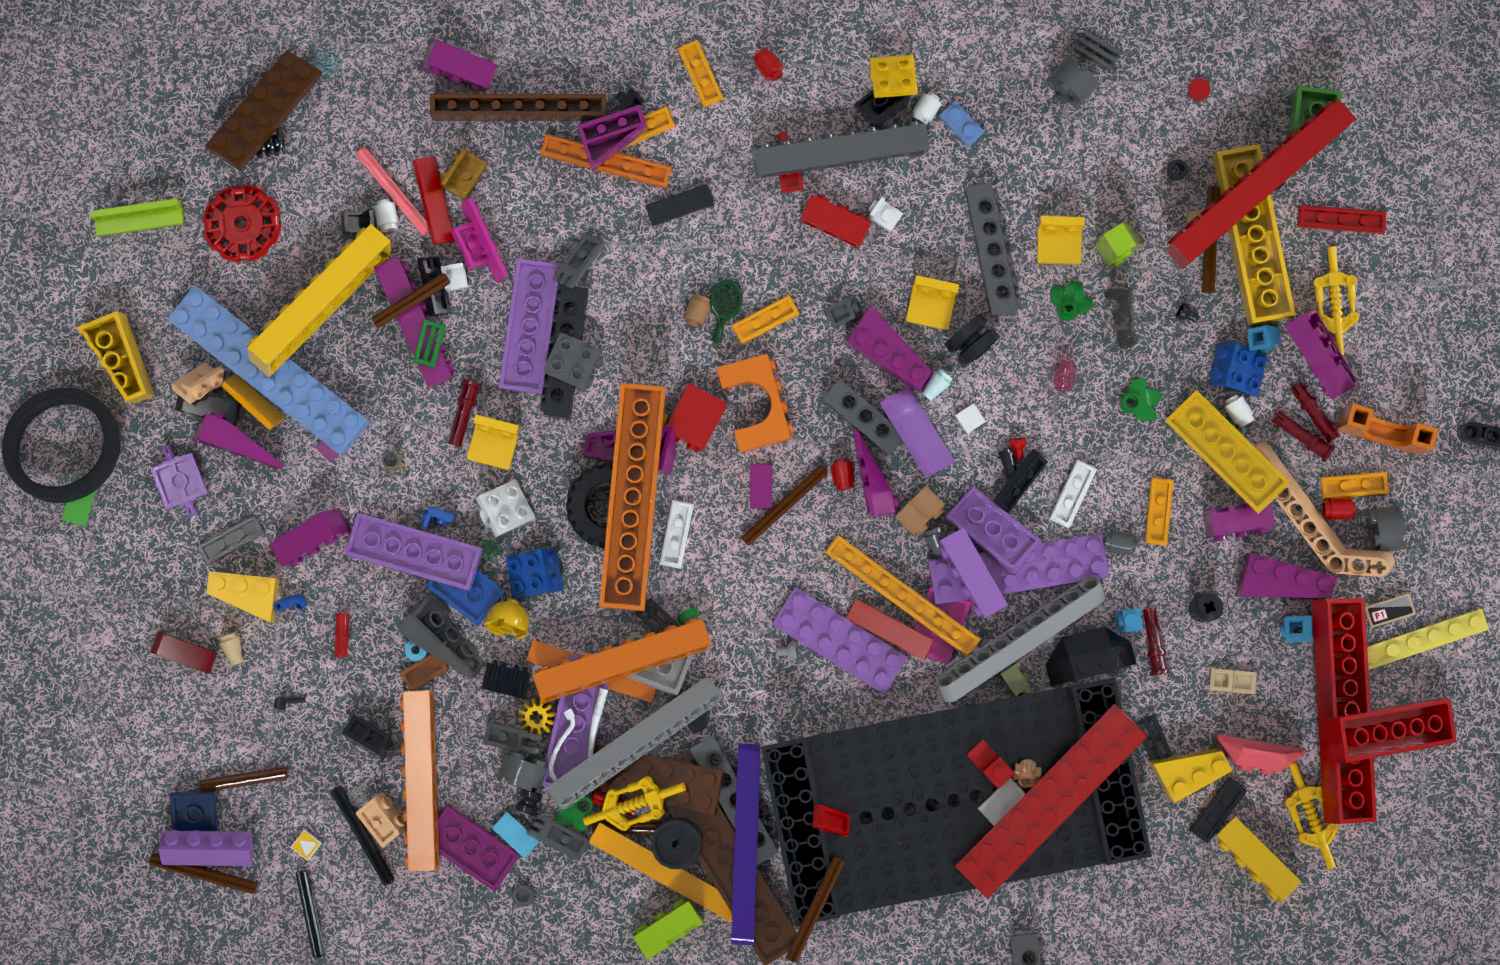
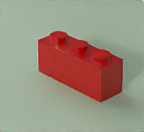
M817 194V196L811 195L800 219V222L860 249L871 226L867 216L861 213L855 215L848 212L849 208L839 203L837 205L831 204L827 197Z

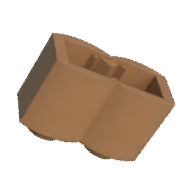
M925 486L894 518L912 536L916 533L920 536L929 527L926 523L931 518L936 520L944 512L942 509L944 503Z

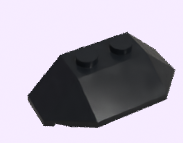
M1104 626L1062 637L1045 666L1050 684L1054 686L1134 665L1136 660L1131 642Z

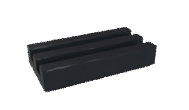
M652 598L646 602L645 611L663 629L668 626L648 608L650 604L672 625H676V628L680 627ZM637 611V612L635 613V614H636L641 620H643L656 634L661 633V632L642 614L643 611Z
M1155 714L1135 722L1140 728V725H1145L1158 754V757H1154L1148 741L1145 739L1142 743L1151 761L1173 755ZM1151 720L1166 751L1164 754L1150 727L1149 721Z

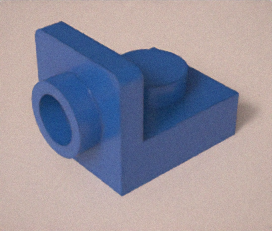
M429 506L428 510H424L421 522L424 523V528L429 529L432 519L435 517L436 523L448 526L449 522L455 523L457 515Z

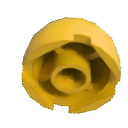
M507 599L506 601L494 604L489 609L484 626L487 625L486 629L493 634L505 637L504 633L515 634L514 639H523L527 636L530 621L527 611L519 605L518 601Z

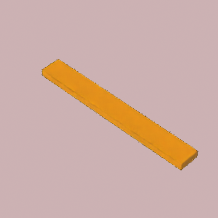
M837 535L825 551L828 556L966 657L972 653L981 639L839 535Z
M599 822L589 843L732 923V913L716 887L684 869H669L661 865L655 859L652 851Z

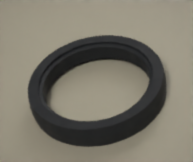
M74 388L49 389L29 398L10 418L2 440L3 462L12 480L27 494L50 503L76 501L96 491L113 472L120 454V432L110 410L96 397ZM59 405H78L92 411L99 419L103 430V447L94 467L81 479L63 486H45L32 481L23 470L19 454L21 439L28 425L45 410Z

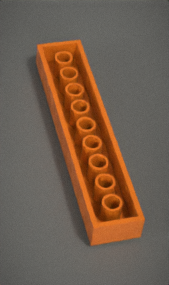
M621 383L599 601L600 608L645 612L666 387Z

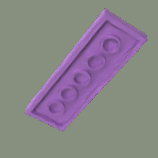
M517 258L499 389L543 395V384L546 375L544 367L549 355L556 294L559 282L554 281L553 276L561 264Z
M357 513L344 555L471 591L484 549Z
M796 587L772 623L776 628L884 695L908 658Z
M569 654L568 660L570 662L578 660L579 656ZM609 682L559 699L545 767H548L542 783L543 786L549 787L554 782L549 773V762L559 739L570 726V720H567L563 713L570 708L575 714V726L562 743L554 761L553 768L556 778L559 779L588 759L589 736L599 689L608 690ZM600 718V721H599V724H598V728H597V732H596L595 743H594V750H595V745H596V740H597V736H598V731H599V727H600L601 718Z

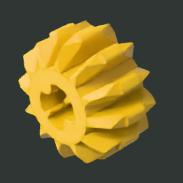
M535 698L532 699L533 707L528 702H525L524 706L528 710H519V713L524 714L525 718H518V722L526 721V724L521 729L526 730L530 726V733H534L535 728H537V734L542 735L541 728L543 727L547 733L550 732L546 724L554 725V721L548 719L549 717L556 716V713H548L547 711L553 706L549 704L543 708L545 703L541 704V701L539 706H537ZM534 711L543 715V719H539L541 722L536 724L535 720L531 719V715H535Z

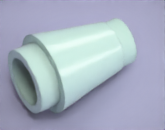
M941 368L937 371L934 370L921 393L932 401L933 398L951 385L950 382L953 379Z

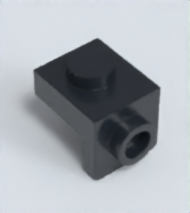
M373 209L341 212L343 234H357L363 227L367 228L370 224L374 227L377 225Z

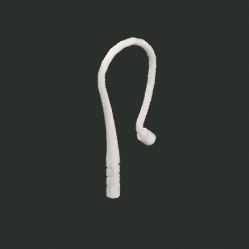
M603 688L599 689L592 715L588 758L593 755L596 732L608 694V690ZM571 708L563 712L567 720H570V726L559 739L549 762V773L554 782L557 780L553 768L554 761L562 743L575 726V714Z

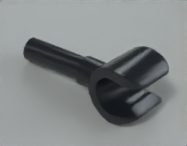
M277 697L274 702V708L285 710L287 703H306L305 697Z

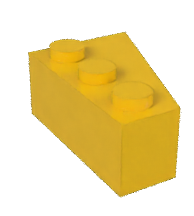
M209 571L206 593L270 623H275L276 609L274 608V603L278 598L280 579Z
M1217 748L1148 761L1168 799L1173 803L1233 771L1224 753Z

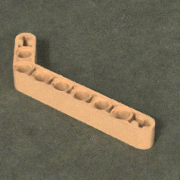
M1258 442L1254 445L1290 481L1291 484L1287 486L1289 493L1282 491L1275 499L1330 572L1383 577L1388 574L1395 564L1392 554L1385 551L1346 549L1272 448L1265 442ZM1295 504H1299L1302 507V511H1298L1295 508ZM1308 521L1313 522L1316 529L1310 528ZM1321 539L1326 540L1329 547L1324 546ZM1334 557L1341 559L1342 565L1337 564ZM1356 559L1362 560L1364 566L1358 565Z

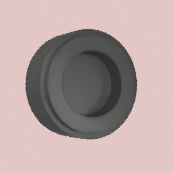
M520 884L512 892L514 903L521 907L530 905L535 897L533 888L528 884Z

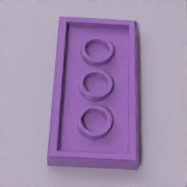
M910 387L880 402V405L925 478L955 462Z
M974 486L969 489L945 516V520L957 530L964 527L974 544L1012 574L1016 572L1042 541Z

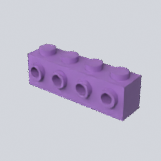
M964 527L940 540L938 551L942 558H947L951 564L949 570L955 579L959 578L962 584L960 589L966 598L969 597L973 603L971 608L976 617L980 616L984 620L1008 606L1006 600Z
M171 830L161 831L158 850L162 865L252 866L254 843L252 832Z

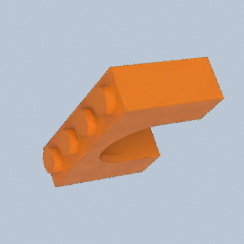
M768 354L716 367L722 391L742 385H756L768 394L771 401L770 413L763 422L734 431L740 454L791 440L790 435L794 434L791 422H786L784 414L788 413L785 400L780 401L779 392H782L779 379H774L773 371H776L773 358L769 359Z
M1354 403L1342 408L1335 428L1337 431L1416 455L1433 451L1439 430L1437 428L1420 423L1401 425L1387 422L1374 417V409Z

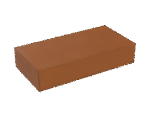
M430 654L401 671L400 675L409 691H414L446 672L449 668L446 663Z

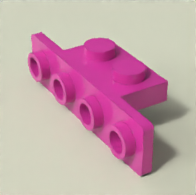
M471 197L467 198L461 204V208L468 224L454 228L451 233L469 271L488 264L496 283L502 282L507 277L506 265L501 261L497 246L492 242L488 234V227L480 217L477 204L473 202Z

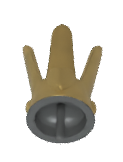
M386 452L382 457V465L390 473H395V467L403 469L404 464L399 460L403 456L402 453Z

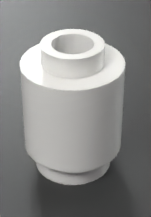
M931 92L928 94L923 93L912 111L913 115L911 118L919 121V124L926 123L927 125L928 122L931 123L942 105L939 102L940 98Z
M389 199L377 201V205L373 206L377 228H380L381 233L397 230L399 221L395 203L390 202Z
M1236 394L1225 401L1227 405L1224 406V409L1233 423L1237 424L1239 428L1254 420L1252 415L1254 413L1243 396L1238 397Z

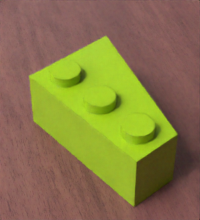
M683 898L672 904L674 909L668 913L663 910L653 917L655 920L648 926L644 923L635 929L636 934L633 935V939L647 960L679 938L686 936L694 928L703 925L704 920L690 899L686 901Z

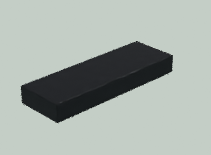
M706 184L647 204L645 207L653 227L712 207L714 202Z
M1032 449L993 501L1009 513L1048 463L1038 451Z
M1228 777L1189 831L1208 844L1247 790Z

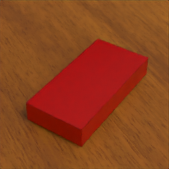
M820 804L814 805L813 828L840 837L849 836L850 814Z

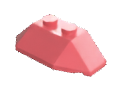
M1220 734L1214 735L1215 741L1231 763L1238 765V770L1251 772L1252 768H1258L1261 774L1273 775L1274 771L1281 772L1306 754V749Z

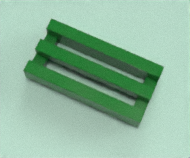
M424 320L413 363L431 368L436 367L446 325ZM428 326H432L423 360H421L420 355ZM437 328H440L431 362H429L428 359Z

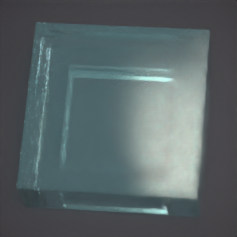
M324 48L312 63V66L319 69L322 75L330 79L343 62Z

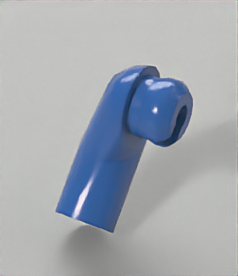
M298 594L277 600L274 603V608L277 611H282L296 605L298 610H302L308 605V602L304 599L305 596Z

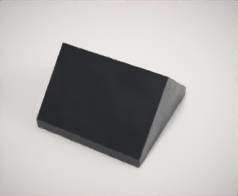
M872 90L854 106L872 128L878 129L906 107L911 97L906 95L875 98Z

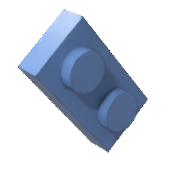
M956 101L939 115V118L968 148L985 133Z

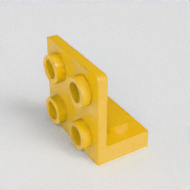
M913 55L870 58L869 74L870 79H872L875 98L918 94Z
M1040 216L1038 219L1037 263L1080 265L1082 229L1085 226V217Z
M916 275L906 322L948 330L959 284Z
M475 415L473 422L475 429L467 459L509 470L520 427L515 424Z

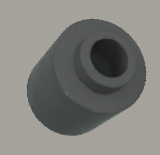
M1115 530L1112 532L1107 531L1104 549H1109V552L1130 555L1131 551L1135 552L1137 539L1133 538L1134 534Z

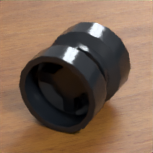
M522 789L520 795L523 799L516 803L515 809L536 816L538 811L536 803L541 802L543 795L535 791Z

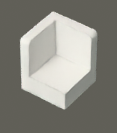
M463 263L441 266L442 273H445L451 282L445 287L447 292L469 288Z

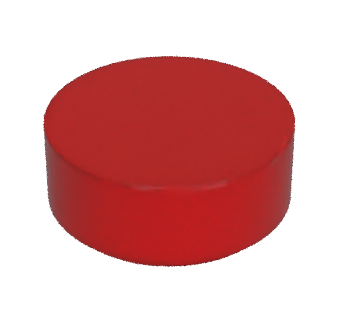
M1202 78L1194 79L1188 86V95L1195 101L1206 99L1210 93V84Z

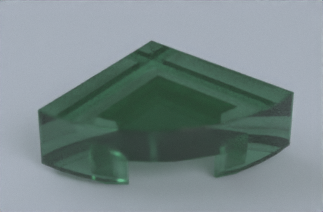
M484 539L475 542L477 547L484 549L482 556L486 562L505 551L500 544L492 540Z

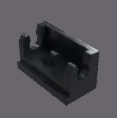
M355 714L342 731V734L348 741L382 761L386 758V748L393 745L389 734Z

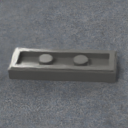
M256 514L196 547L208 566L266 533Z

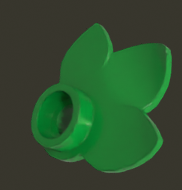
M1079 281L1069 283L1065 289L1058 285L1052 286L1050 299L1057 307V314L1062 320L1071 321L1078 314L1087 313L1091 309L1093 300L1083 297L1084 289ZM1065 307H1070L1072 311H1066Z
M1145 378L1136 379L1130 384L1128 392L1121 396L1119 401L1120 408L1125 413L1134 414L1138 420L1153 421L1157 418V415L1152 407L1160 401L1162 393L1155 389L1147 388ZM1128 399H1132L1134 401L1133 407H1129L1126 402Z
M587 794L570 807L560 809L556 817V823L563 826L573 824L577 833L587 829L589 825L586 826L584 824L583 817L590 815L595 809V804L592 803V796ZM581 801L588 802L589 806L587 809L580 807Z

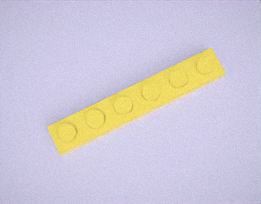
M1478 609L1367 646L1368 670L1489 630L1483 610Z

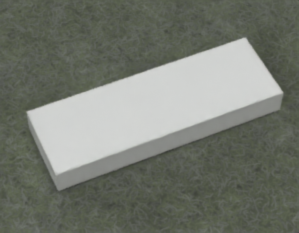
M1076 460L1049 520L1068 529L1070 528L1096 473V468Z
M672 500L659 565L681 569L694 504Z

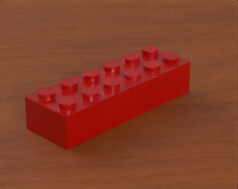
M1450 698L1429 699L1324 718L1330 763H1348L1457 743Z

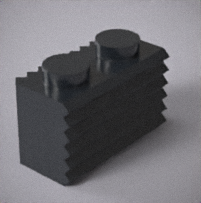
M495 659L493 664H487L481 689L526 699L532 673L528 672L527 667L515 665V669L506 667L507 662Z

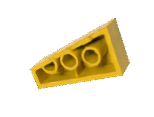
M116 311L77 327L87 340L91 350L99 358L103 368L111 376V380L126 402L138 403L155 396L126 314Z
M1235 817L1216 835V838L1219 840L1217 842L1218 846L1224 852L1229 850L1234 856L1233 860L1242 869L1245 867L1250 872L1249 876L1258 885L1261 884L1266 889L1265 892L1274 901L1277 900L1282 904L1300 886L1301 881L1238 818Z

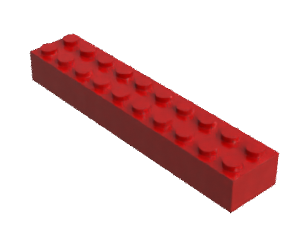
M1339 99L1335 103L1329 101L1315 114L1317 118L1314 115L1310 117L1299 128L1301 132L1295 130L1283 142L1285 146H1282L1280 143L1266 156L1267 161L1263 158L1250 170L1251 175L1247 172L1233 185L1235 187L1234 190L1232 187H1229L1217 199L1219 203L1213 201L1200 213L1202 215L1201 218L1198 215L1194 217L1184 227L1186 230L1184 233L1182 230H1179L1167 242L1169 246L1165 251L1182 270L1356 120L1355 116Z
M1365 598L1312 600L1324 823L1377 822L1374 759L1370 758L1348 763H1330L1324 718L1371 710Z
M1114 704L955 867L988 899L1148 735Z

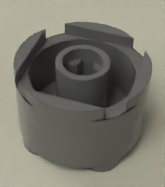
M1066 57L1045 80V83L1057 93L1055 97L1063 104L1068 102L1078 109L1095 91L1098 82L1088 69L1083 71L1078 67L1080 65L1078 61Z
M1399 505L1375 508L1368 512L1369 517H1366L1367 530H1372L1373 538H1370L1372 551L1386 552L1407 547V540L1403 541V535L1407 534L1402 510H1398Z
M510 750L509 754L505 753L497 779L502 781L504 777L505 781H508L507 784L528 791H532L534 787V791L539 793L548 767H545L546 762L531 757L530 760L524 759L525 755Z

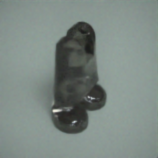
M1132 287L1104 291V297L1108 300L1116 301L1119 307L1111 310L1115 324L1117 344L1123 350L1130 349L1137 342L1131 300Z

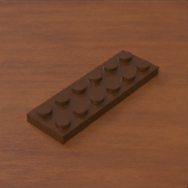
M286 50L206 143V150L239 171H242L321 78V71Z
M595 745L594 754L605 746ZM643 755L594 790L605 793L612 788L619 790L627 787L628 784L641 780L645 776H650L653 783L661 790L683 782L686 786V791L664 798L663 805L716 815L725 771ZM639 789L631 793L625 792L619 796L635 798L645 793L643 789Z

